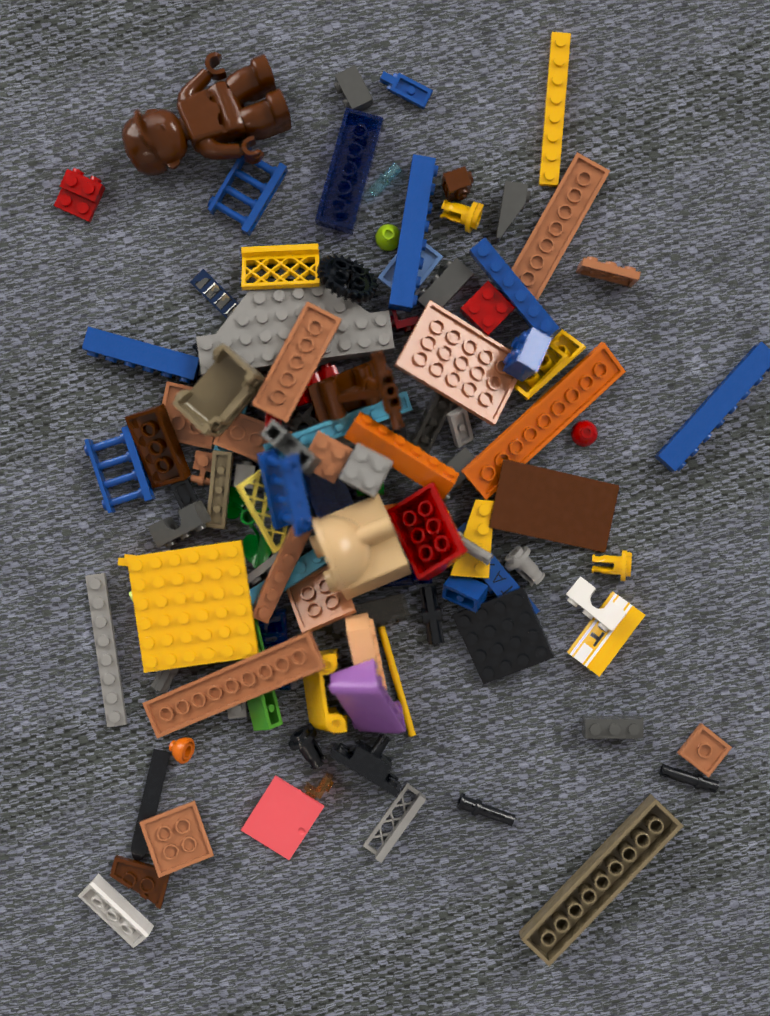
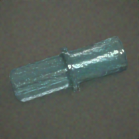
M393 162L383 174H379V178L368 189L374 197H377L387 186L391 185V181L402 169Z

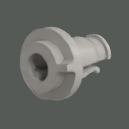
M517 546L506 556L505 568L508 571L515 569L529 582L531 587L534 585V582L536 585L544 579L545 573H542L529 557L531 550L527 546Z

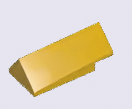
M562 329L551 340L538 372L522 382L517 380L514 389L527 401L578 356L586 346Z

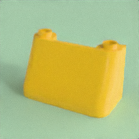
M338 648L322 650L319 652L326 668L303 677L309 723L315 729L327 732H347V714L339 713L336 706L327 707L323 675L331 674L336 670L337 659H339Z

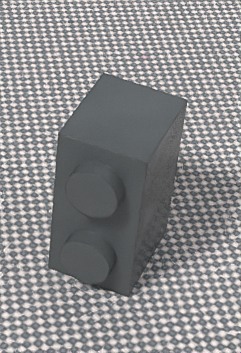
M356 65L335 75V83L333 84L337 93H341L344 98L342 102L346 111L350 110L352 115H355L373 105V98Z

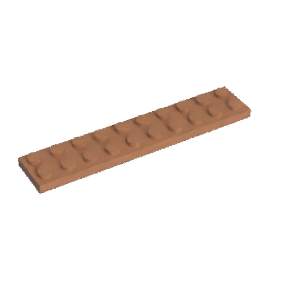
M308 631L142 704L158 739L326 668V665L311 631Z

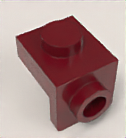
M392 310V316H390L391 326L396 328V332L401 330L411 332L418 321V317L414 316L398 320L396 310Z

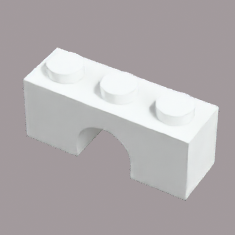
M580 576L566 593L569 597L567 601L574 607L579 605L583 608L584 611L582 613L592 620L594 617L598 620V626L604 631L610 630L613 632L627 613L612 601L605 608H595L591 604V596L596 591V588Z

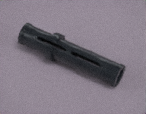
M662 764L660 768V776L692 785L696 789L701 788L716 793L719 788V781L703 777L702 774L690 773Z

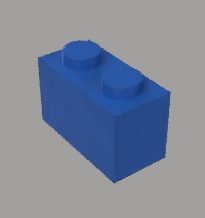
M449 576L443 584L442 598L476 613L487 598L488 585L471 577Z

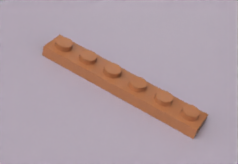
M291 525L252 607L255 619L265 623L269 622L312 531L295 536L293 525Z

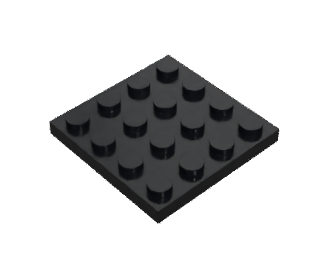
M524 586L484 601L476 613L464 609L452 615L483 685L553 659L555 656Z

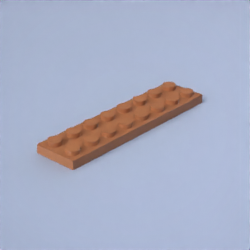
M578 152L512 267V271L537 301L610 173V170Z

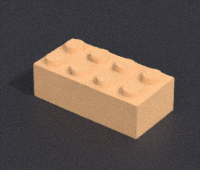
M368 612L345 617L353 664L357 665L374 658L378 666L376 668L377 675H381L383 686L387 691L373 618L369 619Z

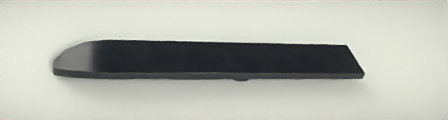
M155 748L153 749L131 845L132 857L137 861L143 859L148 850L139 822L157 814L171 752Z

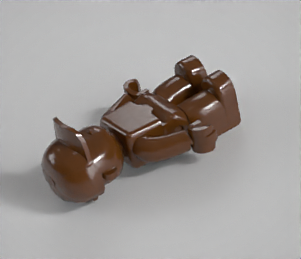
M217 52L210 53L205 59L206 69L203 68L178 93L177 110L180 118H177L173 112L166 109H148L145 114L140 113L139 109L135 110L134 116L124 124L122 129L124 149L133 166L141 174L147 176L165 173L168 171L167 167L174 170L180 165V160L185 156L188 150L187 141L189 140L193 149L207 159L231 160L240 159L243 156L250 164L261 162L265 156L262 150H248L251 146L256 145L255 140H264L291 129L288 106L281 90L276 89L274 76L266 56L262 54L252 58L250 65L236 70L227 78L224 68L219 70L213 69L220 64L221 54ZM227 78L225 81L216 82L213 85H211L208 89L204 90L206 86L211 82V79L218 81ZM265 98L264 100H261L257 103H254L246 107L243 105V103L247 101L255 102L257 100ZM243 141L241 146L239 144H230L231 142Z

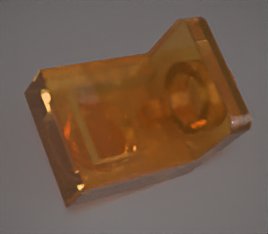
M326 771L317 788L306 782L304 786L306 794L312 798L318 797L321 799L325 791H330L334 783L331 781L333 775Z

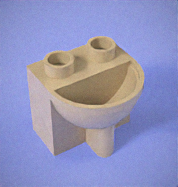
M377 494L375 499L370 497L322 518L316 517L312 519L316 534L310 536L309 539L317 558L325 556L330 569L323 571V575L331 593L341 590L345 598L350 600L412 574L379 494Z

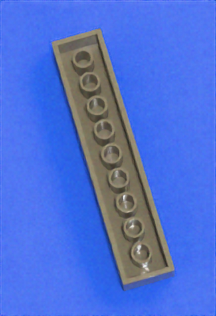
M650 794L519 931L521 940L550 967L683 827L682 823Z

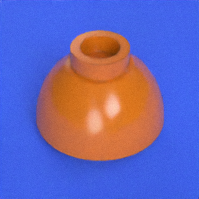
M183 737L177 741L173 740L169 745V751L172 752L174 759L180 764L188 762L195 749L194 740L189 737Z

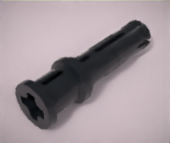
M461 793L456 806L457 810L462 809L471 812L473 816L479 814L509 826L513 825L515 814L483 804L480 799L469 798L464 793ZM489 811L502 815V817L491 814Z

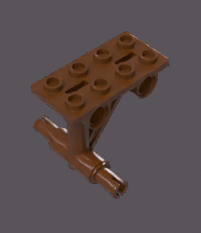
M383 350L375 351V354L374 352L371 353L372 360L307 386L318 422L328 419H341L347 415V411L362 405L370 406L382 401L384 411L389 414L392 429L397 430L401 429L400 426L402 428L405 426L400 412L402 405L398 395V388L395 385L391 369L386 365Z

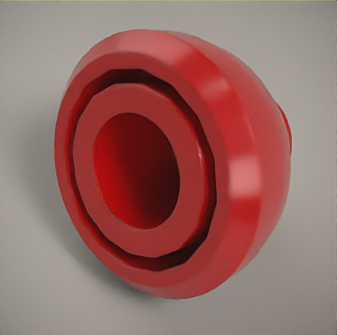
M587 420L577 422L571 430L572 440L581 447L592 445L598 436L596 426Z

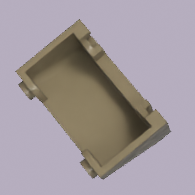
M223 343L214 349L213 360L215 362L191 390L179 391L172 403L204 435L218 437L227 430L256 396L265 380V377Z

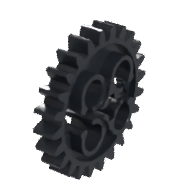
M336 254L333 257L330 255L327 258L323 257L316 271L318 273L317 278L321 279L320 283L326 284L325 289H330L331 294L336 293L337 298L342 296L345 301L350 299L352 303L355 300L359 303L362 300L364 302H367L368 299L371 300L378 287L377 279L373 278V273H369V268L365 269L363 268L364 264L359 265L357 260L351 261L350 257L345 259L343 255L340 258Z

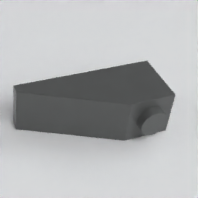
M505 181L495 242L501 240L523 209L525 203H529L531 191H527L528 184Z

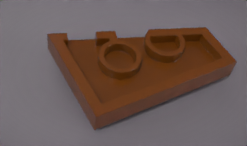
M116 855L110 876L127 888H131L139 893L145 900L148 899L153 902L157 908H162L171 873L158 878L154 865Z

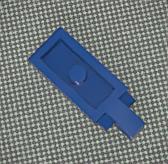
M383 71L380 77V82L387 85L386 89L423 110L433 93V90L401 73H394L392 76Z

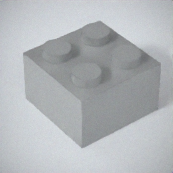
M357 443L339 480L375 499L393 465V461Z

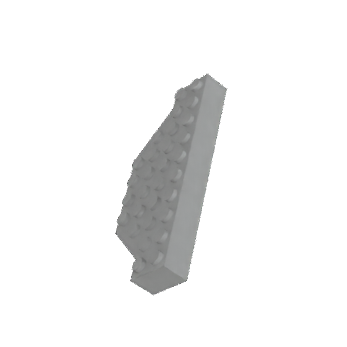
M321 283L320 287L248 291L216 334L196 337L201 375L203 376L215 362L213 360V351L222 343L230 347L257 371H269L307 301L342 319L320 363L370 357L371 353L374 352L375 354V351L383 350V355L394 353L395 346L389 310L369 313L356 302L352 303L350 299L345 301L342 296L337 298L336 293L331 294L330 289L324 288L326 284Z

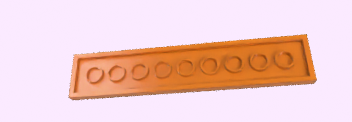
M604 342L597 345L461 470L483 499L487 500L496 492L504 459L526 464L626 372Z

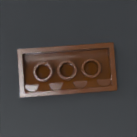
M164 404L124 417L152 488L183 481L191 476Z

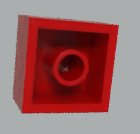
M487 281L461 307L459 312L476 329L489 336L514 311L515 307Z

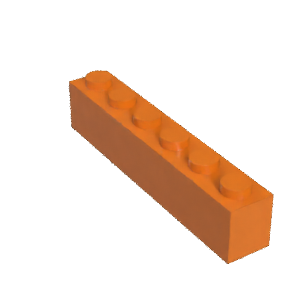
M361 411L344 436V438L356 445L359 443L392 460V468L419 485L425 487L434 482L443 500L459 476V473L452 467L443 464L436 457L424 452L420 447L408 442L404 437L392 432L385 425H381Z

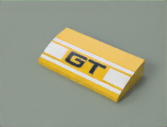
M613 591L599 609L605 608L612 601L623 609L627 615L613 632L610 630L604 631L598 626L599 621L593 617L567 651L568 654L599 677L645 617L644 613Z

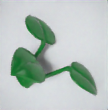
M230 487L227 518L236 519L240 516L241 521L249 525L256 535L250 534L243 539L245 558L254 568H257L269 559L272 551L264 536L259 535V531L255 528L254 524L256 522L250 511L243 508L246 504L237 488Z

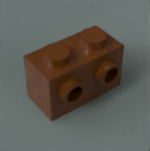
M465 166L444 173L441 185L448 202L455 199L456 201L466 199L472 188L473 177L470 171L467 172Z

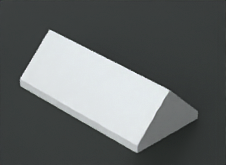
M99 874L78 895L133 948L145 940L154 927L150 921Z

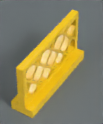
M318 243L241 247L242 290L320 287V279L317 278L318 273H316L320 263ZM305 263H315L310 268L305 265ZM285 264H295V265H294L293 267L289 268V267H287ZM266 265H276V266H274L272 269H270V268H268ZM247 266H256V267H255L254 269L250 270ZM300 267L305 270L301 275L295 272ZM280 268L286 271L281 276L275 273ZM261 269L267 272L262 277L256 274ZM311 274L316 280H306L305 277ZM290 275L296 278L293 281L285 280ZM270 276L276 278L274 282L266 281ZM251 277L257 280L254 283H246Z

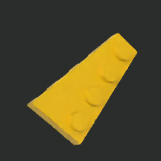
M475 499L463 537L491 553L493 528L489 527L494 501ZM465 553L454 562L450 576L489 578L490 563L485 565V563Z

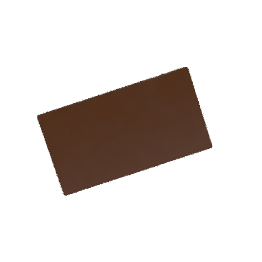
M504 459L489 527L605 552L619 485Z

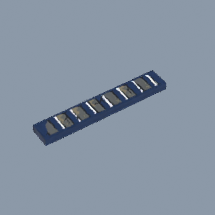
M204 269L190 281L226 319H228L239 304Z

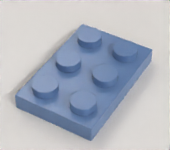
M427 243L425 251H421L420 258H424L422 270L418 269L417 275L421 277L420 286L443 259V256ZM397 254L378 276V280L390 289L392 287Z

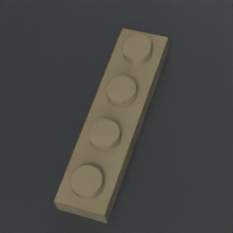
M213 450L207 512L212 521L207 523L206 527L226 529L233 452Z

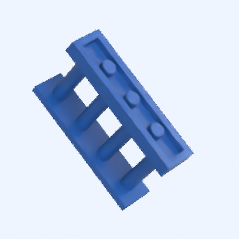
M241 156L240 159L236 160L216 196L211 197L207 206L209 207L208 211L210 214L214 215L216 210H219L241 223L242 232L250 237L287 174L288 169L281 162L277 167H272L262 160L257 164H253L270 174L269 182L263 184L241 171L246 161ZM238 177L260 190L261 195L259 199L253 200L232 188L231 185L235 178ZM226 193L250 206L252 211L249 216L244 217L222 204L221 202Z
M128 426L121 428L122 433H120V436L93 444L91 439L84 440L86 444L84 445V451L87 456H90L103 496L102 506L108 513L116 512L114 506L140 497L141 499L144 498L145 501L156 499ZM120 443L127 445L128 451L126 454L99 462L96 451ZM127 461L133 463L134 469L132 472L105 480L103 469ZM134 479L138 480L140 488L137 491L111 499L109 487Z
M276 448L258 453L257 457L273 528L280 529L292 524L295 536L314 530L298 454L295 453L280 458Z

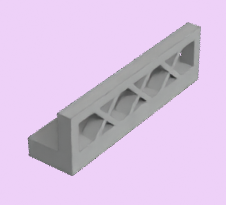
M405 784L363 844V847L375 854L376 860L381 863L426 801V796L410 784ZM407 789L416 794L413 801L404 802L403 795ZM403 806V815L393 818L392 810L395 807ZM392 821L393 829L391 832L382 833L381 826L383 823ZM381 837L382 845L378 850L369 845L373 838Z

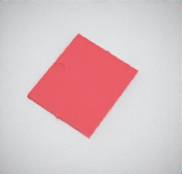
M275 775L241 831L290 860L323 810L324 805Z

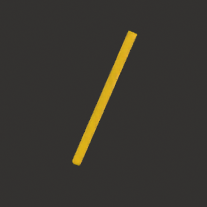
M383 624L377 626L397 698L403 708L408 736L412 737L416 735L385 625Z

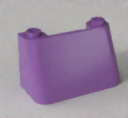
M374 658L330 674L331 683L328 684L332 695L335 694L351 718L354 729H358L359 732L400 734L406 731L402 705L399 700L393 702L383 686L381 675H377L376 668L378 666Z

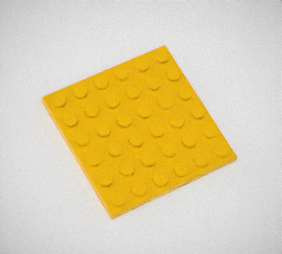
M242 540L127 557L144 673L245 659L259 653Z

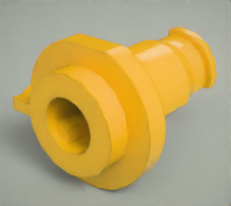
M445 199L441 207L443 212L440 214V218H447L452 222L465 225V232L471 233L473 229L476 230L479 226L484 204L474 201L470 207L457 202L451 203Z
M622 550V556H595L593 554L592 562L614 563V567L592 566V573L621 575V581H626V577H631L632 553Z

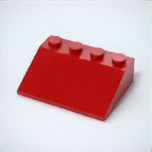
M431 482L386 511L418 580H430L445 571L467 553V549L434 482Z

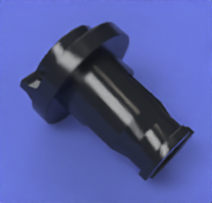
M310 723L299 728L290 736L288 746L293 751L299 750L304 759L310 763L311 769H317L324 764L322 759L325 760L327 757L322 754L321 748L314 738L317 735V731Z

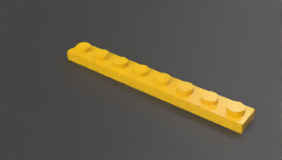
M551 33L539 186L558 187L571 33Z

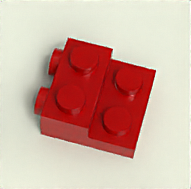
M73 168L72 171L67 169L61 181V190L54 207L90 223L105 191V187L101 184L102 181L94 176H91L89 179L83 176L84 172Z

